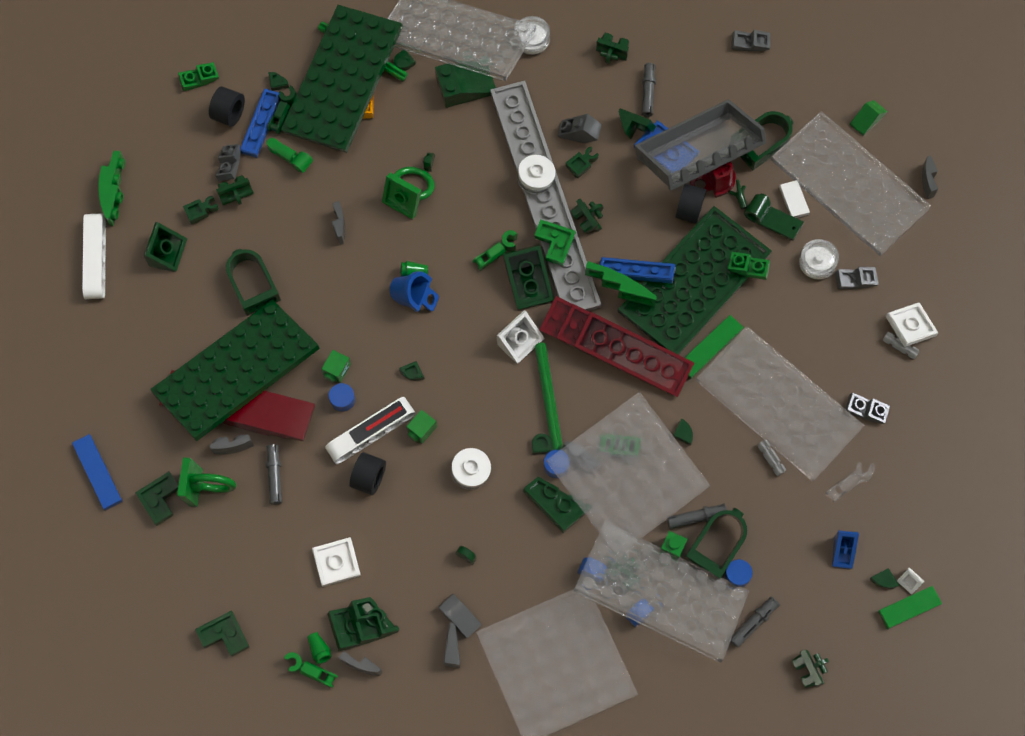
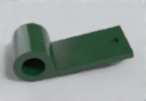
M762 193L756 194L744 212L748 220L792 241L804 224L803 221L771 207L769 197Z

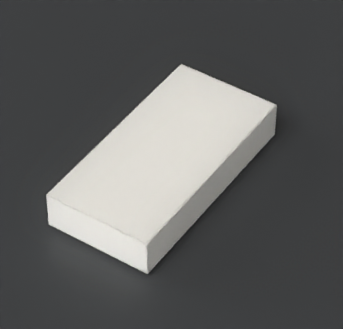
M798 180L781 184L779 189L789 215L795 218L809 215L810 211Z

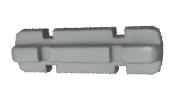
M886 333L883 338L885 343H891L892 347L903 354L907 353V356L912 359L917 357L919 349L914 346L910 347V345L904 347L900 339L894 337L893 333Z
M767 440L761 441L758 444V448L761 452H764L763 456L770 467L774 468V473L777 476L782 475L786 468L783 464H780V459L773 448L770 449L771 445Z

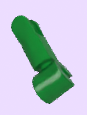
M275 138L267 140L269 151L290 163L298 172L304 173L313 162L312 157L305 152L300 151L297 154L296 151Z
M513 230L506 231L502 235V243L498 242L473 259V263H476L481 271L503 255V253H506V251L516 250L515 244L508 241L517 240V233ZM485 256L488 258L486 262L483 261Z
M290 652L284 656V659L287 661L296 660V664L289 668V672L296 673L300 671V674L333 688L332 683L338 677L336 674L305 661L303 663L302 658L297 653ZM323 672L328 674L325 681L320 679Z

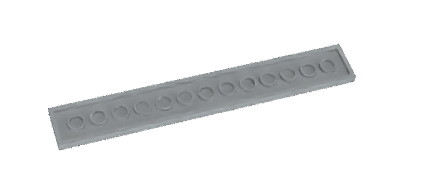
M521 81L491 89V96L517 174L521 161L530 155H542L553 163L526 82ZM556 170L553 183L546 189L532 190L521 183L535 229H537L541 219L576 231ZM576 231L564 266L549 261L546 262L558 297L590 311L601 308V302L593 278L585 275L587 261ZM539 240L546 259L551 244Z

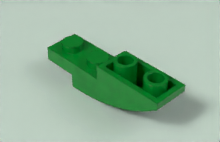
M113 150L109 166H101L99 175L100 204L110 226H114L115 220L118 219L119 204L123 202L124 198L119 185L121 183V170L125 168L126 161L121 151Z

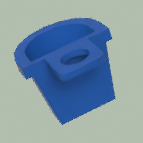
M422 271L413 272L408 276L396 277L390 284V295L393 300L400 305L411 307L419 312L421 305L429 311H433L439 299L438 294L429 287L432 278ZM431 294L433 297V301L429 305L427 302V298Z

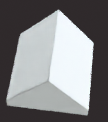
M910 568L897 580L911 595L925 582Z

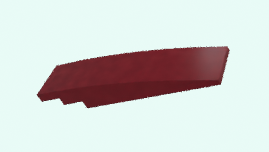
M558 296L555 297L539 329L676 397L679 396L694 365V362Z
M263 391L223 421L222 424L266 436L270 434L284 439L288 437L303 442L315 409V404Z

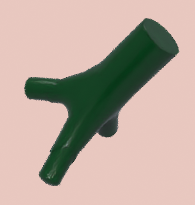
M737 179V192L731 190L729 193L738 199L741 209H746L748 207L744 196L746 186L743 185L741 188L739 179Z

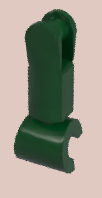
M290 85L289 87L291 92L289 96H285L282 91H279L281 101L278 103L267 125V131H275L276 134H280L284 121L297 95L293 86Z

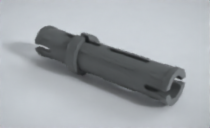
M653 63L644 64L641 115L645 117L653 115L654 85H656V65Z
M274 445L266 446V468H268L269 503L273 504L274 502V505L282 503L280 467H282V464L279 461V445H275V447Z
M725 503L713 507L704 506L703 509L675 516H668L669 529L701 521L707 522L711 516L720 511L727 510Z
M770 596L760 608L754 610L755 613L729 638L730 642L739 648L763 622L769 619L768 617L780 606L778 601Z

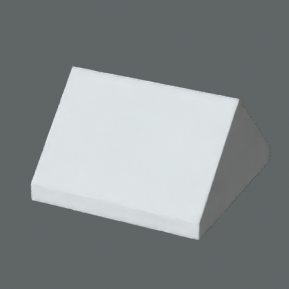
M524 310L497 335V345L518 364L535 348L536 344L542 342L545 338Z

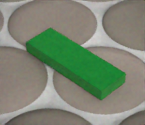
M931 586L882 608L878 612L887 629H890L940 606L942 602L934 587Z

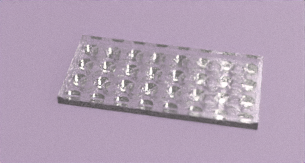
M399 0L387 18L400 22L403 25L394 47L506 81L536 31V25L452 0Z
M822 111L771 158V161L794 181L797 180L804 190L880 256L931 207L927 201Z
M748 326L696 378L698 383L764 440H767L772 447L813 482L865 426Z
M604 521L573 590L720 663L725 657L750 592L741 586L733 585L722 577L719 579L708 570L681 557L678 558L661 550L660 547Z

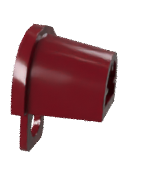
M730 161L691 180L690 185L695 186L696 181L702 180L706 184L703 189H706V192L712 190L716 198L729 193L736 181L732 162Z

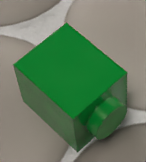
M332 350L322 367L324 378L330 382L336 381L341 383L351 366L350 358Z
M421 409L406 426L407 435L414 442L419 441L423 444L437 428V422Z
M669 531L661 548L660 555L678 562L687 538Z

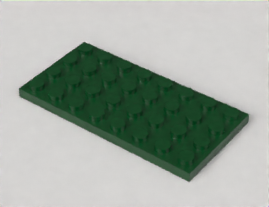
M337 5L281 131L285 134L347 153L403 28L402 23Z
M713 206L661 262L675 264L676 269L673 283L642 282V286L657 296L655 307L626 300L618 308L617 312L658 345L679 355L749 279L748 276L728 270L731 253L750 254L751 258L767 259L772 250Z
M272 299L150 390L197 442L320 348Z

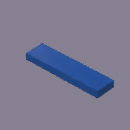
M264 88L240 147V153L258 158L268 133L267 125L281 100L279 92Z
M601 257L600 261L602 266L622 273L633 280L673 283L676 269L675 264L606 257Z
M88 434L72 442L103 509L107 510L123 502L92 436Z

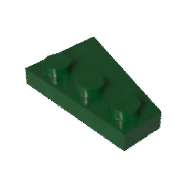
M540 477L535 478L523 489V492L562 533L592 509L591 505L580 502L575 496L560 491L558 487Z

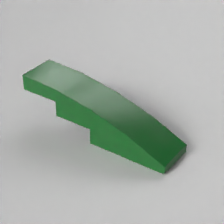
M587 261L585 275L602 279V287L619 291L618 298L655 307L657 296L644 286L622 273Z

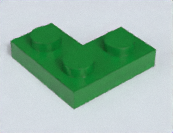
M540 219L534 239L551 244L546 255V261L564 266L576 231Z

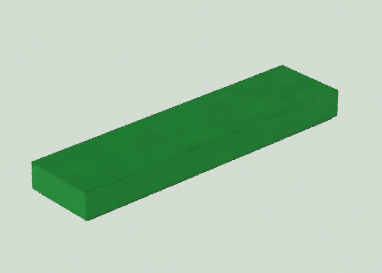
M731 315L685 357L694 362L688 375L690 379L744 329Z

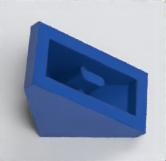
M838 530L833 540V567L853 569L859 532Z

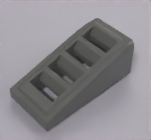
M450 622L444 665L460 668L455 623Z

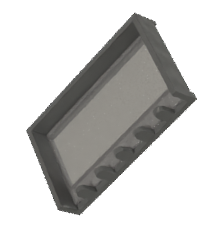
M728 99L636 144L635 149L638 161L644 163L668 186L669 190H673L766 144L764 128Z

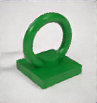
M404 167L397 170L394 174L389 173L385 180L382 203L413 220L417 214L419 201L430 197L434 192V179L428 172L417 167ZM406 174L421 176L426 180L428 187L421 193V189L400 177Z
M183 457L177 496L190 507L198 506L199 493L202 490L225 493L236 489L237 484L233 479L222 475L205 474L203 469L194 460ZM204 481H207V482H216V483H221V484H224V485L208 484V483H204Z

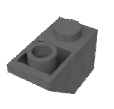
M589 114L561 121L558 137L581 143L597 141L602 124Z

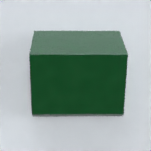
M155 222L144 253V258L149 267L176 272L187 238Z

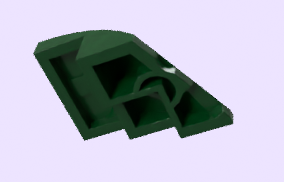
M371 597L353 600L347 608L332 610L327 614L338 651L371 643L399 632V627L393 625L387 618V614L378 608L376 602Z

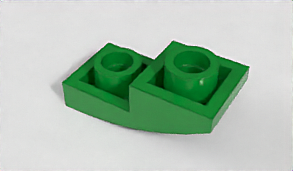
M214 62L196 65L195 70L178 72V78L183 91L202 87L219 79Z
M732 252L728 270L744 276L767 280L770 260L751 258L750 254Z

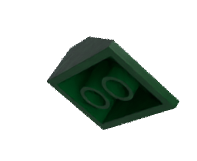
M451 62L435 67L436 80L446 108L491 96L490 90L496 88L487 62Z
M539 244L503 253L517 310L554 300Z

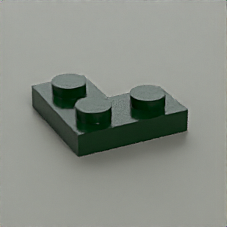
M168 471L135 493L156 526L173 516L164 499L178 491V484Z
M232 610L195 629L204 648L223 639L230 655L234 656L250 647Z

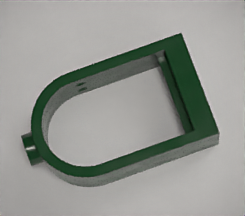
M770 111L755 119L761 126L768 123L781 126L786 136L759 156L753 150L740 156L752 171L788 145L793 130V120L790 116ZM741 129L731 136L730 144H734L750 134Z
M247 249L233 251L226 263V272L246 316L256 312L272 299L276 303L281 301L279 293L260 255L255 251ZM250 260L260 265L271 289L244 301L233 279V270L240 262Z
M734 507L732 511L723 510L711 516L685 557L720 579L746 539L747 525L742 518L744 513ZM728 515L739 523L741 535L723 565L719 566L695 549L714 520L719 516Z

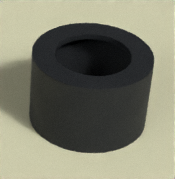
M223 86L219 87L210 101V119L231 127L236 125L244 109V95Z
M684 184L675 218L697 224L706 189Z
M362 452L352 470L349 486L364 493L374 495L383 478L386 460Z

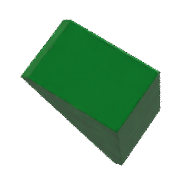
M874 100L866 102L851 121L850 126L864 136L888 111Z

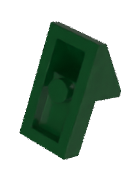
M621 108L618 111L624 132L630 139H632L636 129L642 132H654L656 126L650 119Z

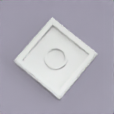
M920 303L889 312L885 316L904 347L930 339L938 334V331Z
M351 537L312 548L322 587L361 576Z

